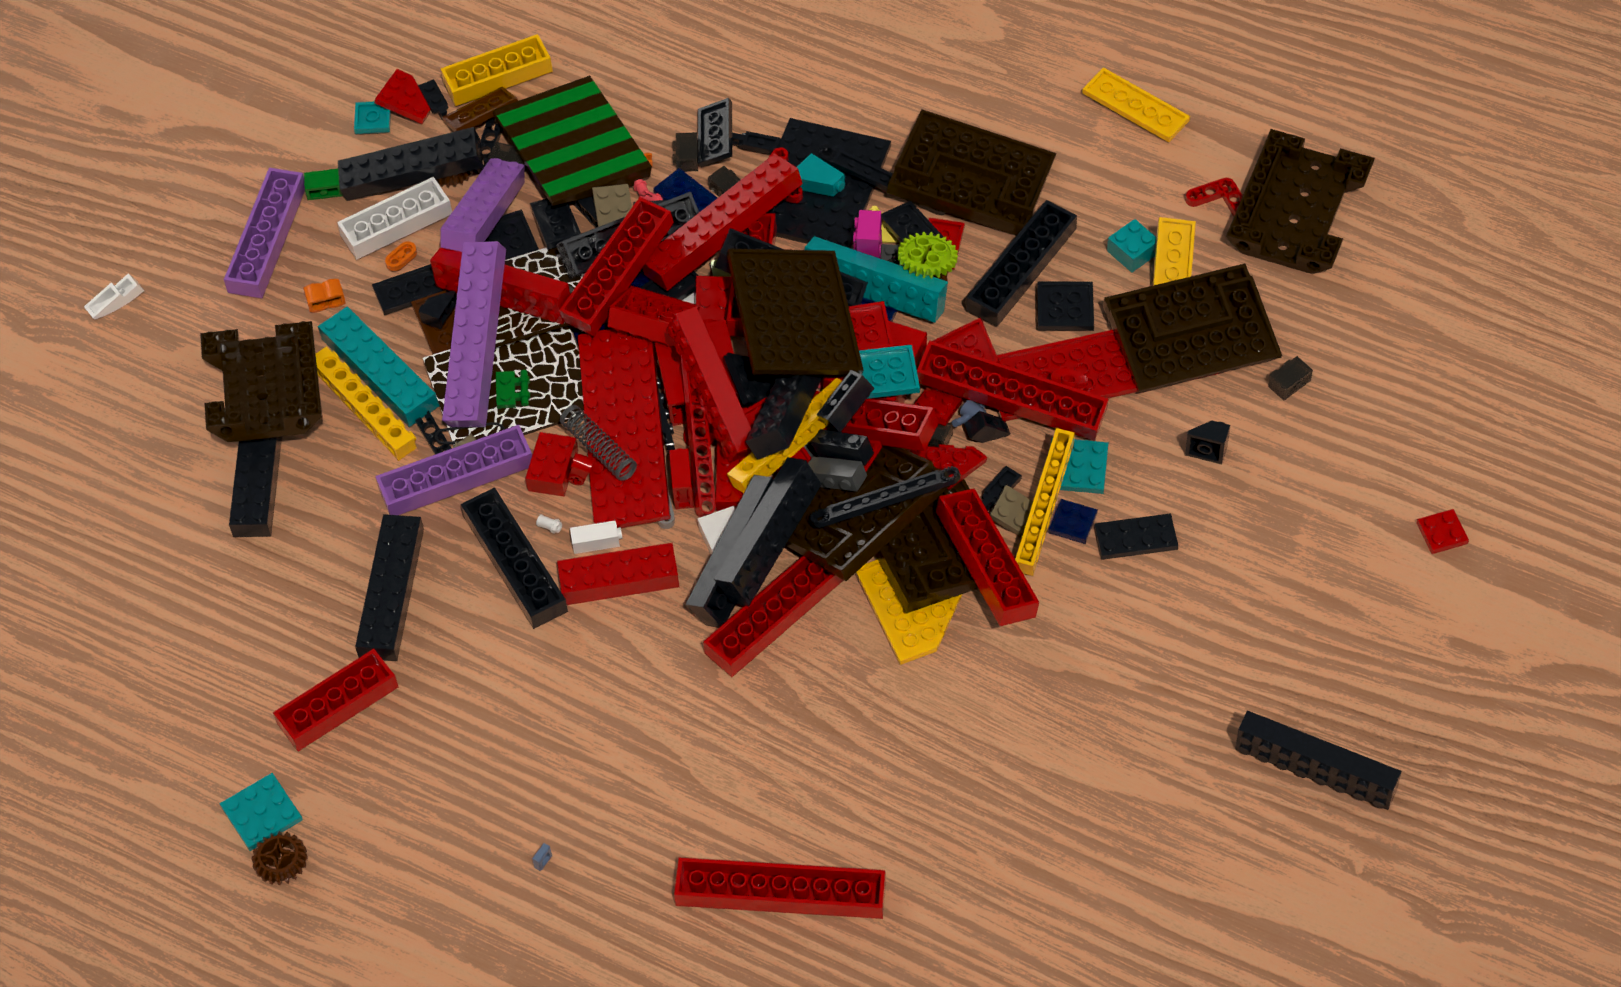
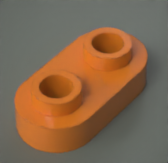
M410 241L401 243L386 256V267L390 271L402 269L416 257V245Z

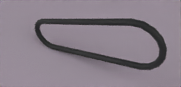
M486 423V426L497 425L500 426L502 430H505V427L500 423ZM450 427L440 429L435 433V440L440 444H455L456 441H440L437 437L438 434L442 431L473 427Z

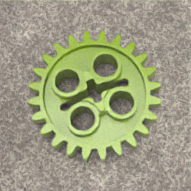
M925 232L922 235L916 233L915 237L909 235V239L904 238V241L900 243V247H898V260H900V265H904V270L909 269V274L916 272V276L922 274L923 278L926 275H929L931 279H933V275L940 278V273L946 276L947 271L952 272V268H955L958 250H955V245H951V240L946 241V237L939 238L940 234L933 236L932 232L929 235H926Z

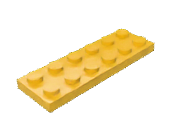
M1104 67L1082 90L1084 95L1167 142H1170L1190 121V116Z

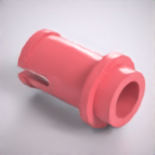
M638 179L634 182V190L638 192L639 196H643L640 194L641 191L644 189L648 190L646 181Z
M647 189L642 190L640 193L643 195L640 197L648 201L663 200L660 194H654Z

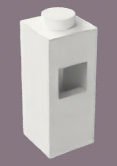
M616 520L570 528L574 554L620 547L619 539H623L621 527L617 528Z

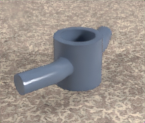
M967 400L960 410V415L962 416L953 420L952 425L957 427L966 423L979 411L986 413L984 409L986 405Z

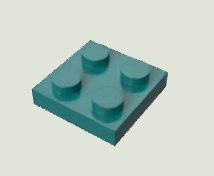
M375 101L355 102V134L390 132L391 110L375 104Z

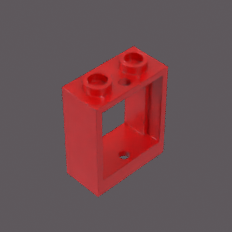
M678 448L669 450L675 510L694 508L689 449Z

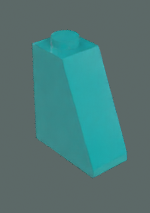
M812 153L797 166L803 183L800 187L803 191L834 197L845 187V174Z

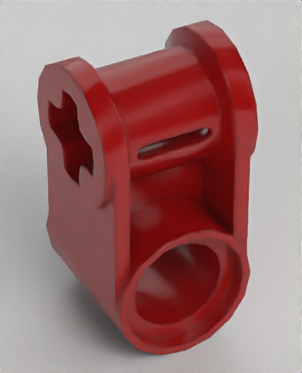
M575 453L568 481L573 485H583L587 475L590 473L594 458Z

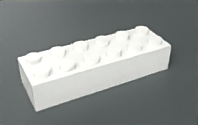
M432 177L337 222L340 236L357 260L451 215L452 208L449 198L435 178Z

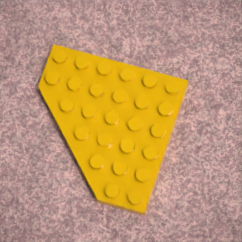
M878 559L862 566L855 574L899 664L902 665L937 652L963 594L906 613Z

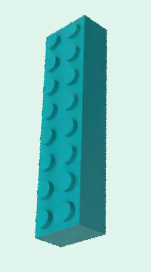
M815 236L805 246V250L835 251L840 272L868 282L863 296L864 299L873 302L884 301L887 307L934 323L944 313L948 282L936 277L931 279L929 275L923 278L922 274L916 276V272L909 274V269L904 270L903 266Z
M348 306L318 326L321 339L347 363L408 427L415 424L417 418L425 417L428 410L432 412L439 407L436 393Z

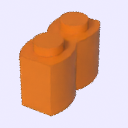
M328 279L323 283H312L303 288L310 312H320L327 308L342 306L346 303L339 279Z

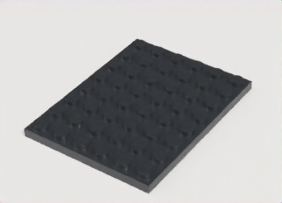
M790 118L778 148L782 147L788 151V162L795 167L802 163L811 153L818 157V151L822 145H832L838 150H843L883 168L891 148V141ZM830 152L822 153L825 155V157L832 155ZM839 170L845 174V187L834 197L803 191V199L800 202L791 203L782 200L767 212L776 216V237L808 244L815 236L851 249L853 235L857 229L855 228V217H859V210H866L875 186Z

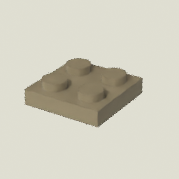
M1005 485L989 515L993 521L1022 537L1033 501Z

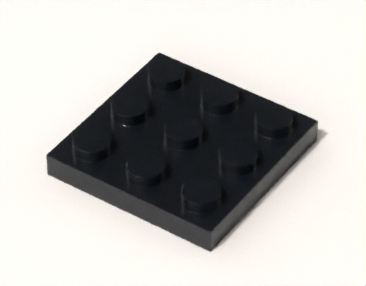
M522 209L502 215L484 241H498L506 248L505 260L539 250Z
M1037 282L1038 331H1094L1093 282Z
M727 353L723 356L743 405L752 406L768 397L770 389L773 387V381L769 374H753L750 359L747 356Z

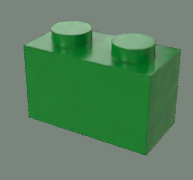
M338 169L304 173L307 200L343 196L339 186Z

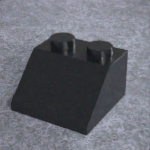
M1211 420L1189 430L1187 433L1185 455L1222 465L1228 447L1231 425Z

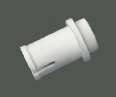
M542 514L537 519L536 525L538 527L548 529L553 534L559 533L562 529V522L559 519L554 520Z

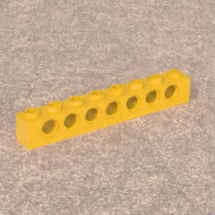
M326 346L316 353L317 374L320 379L398 461L417 449L415 435L405 429L403 422L394 417L390 408L383 406L381 399L372 394L368 385L361 383L359 376L351 372L347 363L340 361L335 351H331Z
M836 378L812 399L789 448L758 460L753 452H751L728 472L727 475L733 487L744 493L753 475L771 476L784 464L787 457L791 458L813 439L820 429H824L827 425L816 414L842 380Z
M1058 428L1055 430L1015 558L1023 574L1034 575L1073 449L1074 432Z

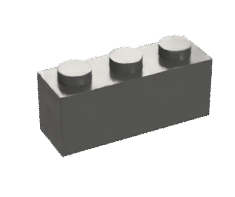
M813 456L808 463L822 483V488L858 491L867 477L862 461Z

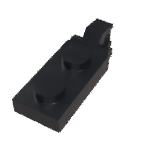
M433 79L418 85L432 114L438 113L441 120H443L442 117L447 115L448 103L435 80Z
M749 131L742 134L732 132V145L741 149L770 155L773 150L779 147L781 141L779 137Z
M1007 466L1003 468L987 486L982 495V502L987 511L995 505L1005 485L1013 489L1022 479L1021 474Z

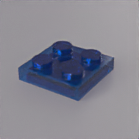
M1061 499L1049 527V534L1086 544L1098 514V509Z

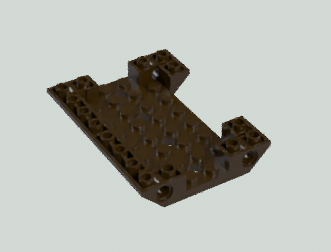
M1270 129L1226 238L1244 255L1310 274L1331 269L1343 242V238L1329 235L1331 226L1344 194L1365 186L1375 158L1341 148L1337 157L1304 148L1305 138ZM1318 166L1320 169L1314 170L1311 167ZM1306 192V193H1308L1309 195H1308V196H1302L1301 193ZM1291 219H1296V220H1298L1299 222H1297V223H1292V222H1290L1289 220H1291ZM1280 246H1285V247H1287L1288 249H1286V250H1281V249H1279L1278 247H1280Z
M312 321L275 325L276 337L239 341L238 329L200 333L202 359L223 371L225 407L224 401L204 403L207 431L226 442L305 434L322 417Z

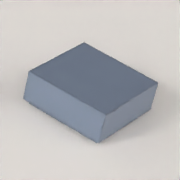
M544 843L532 858L534 868L539 871L545 867L552 857L549 845Z

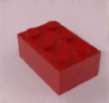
M539 432L525 478L528 491L565 497L569 484L570 467L575 453L579 451L577 438Z

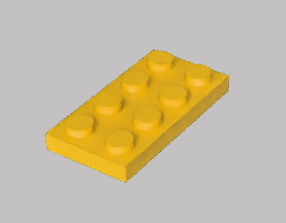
M1159 217L1153 286L1191 277L1196 221Z

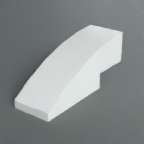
M128 273L116 285L110 283L84 307L93 319H98L125 306L139 296L144 289Z

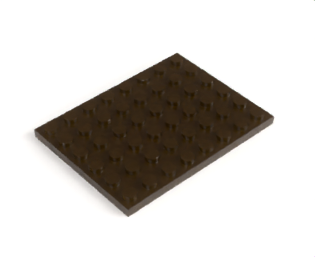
M728 249L727 258L753 374L847 375L850 370L859 374L863 373L864 369L835 251Z

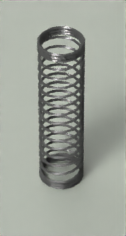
M571 405L563 411L560 423L575 438L582 442L618 480H626L634 474L637 468V463L634 459L630 458L621 447H618V444L614 443V440L607 436L598 425H595V422L587 414H584L580 407ZM574 409H578V411L570 416L568 422L564 423L567 414ZM585 420V422L583 423V425L580 426V427L577 429V427L579 426V424H580L582 421ZM587 424H589L588 427H587L584 431H582V429H583ZM590 428H592V430L586 436H584L586 432ZM595 431H597V432L595 433V435H594L592 438L589 439V437H590ZM598 435H600V437H599L595 442H593L594 439H595ZM604 438L602 443L596 447V445ZM613 450H615V452H614L610 457H608L609 454H610ZM631 463L630 467L625 472L620 474L621 470L627 464Z

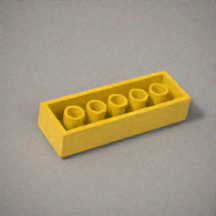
M538 34L440 68L443 83L455 106L483 97L502 86L508 88L553 72L551 57Z

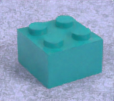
M1133 219L1108 237L1107 252L1133 273L1155 257L1157 237L1136 219Z

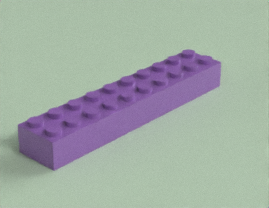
M498 241L463 242L442 421L450 427H486L506 248Z

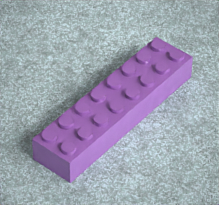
M491 158L441 227V248L462 252L463 242H484L524 185L525 165Z
M275 168L268 169L224 277L228 293L263 298L305 192L303 173Z
M516 425L375 477L389 515H400L529 468L532 452L520 426Z

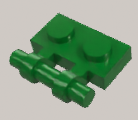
M521 370L520 377L515 378V371L496 372L497 409L516 408V401H521L522 406L529 405L530 392L528 391V385L530 384V377L527 370ZM515 386H521L519 393L515 392Z

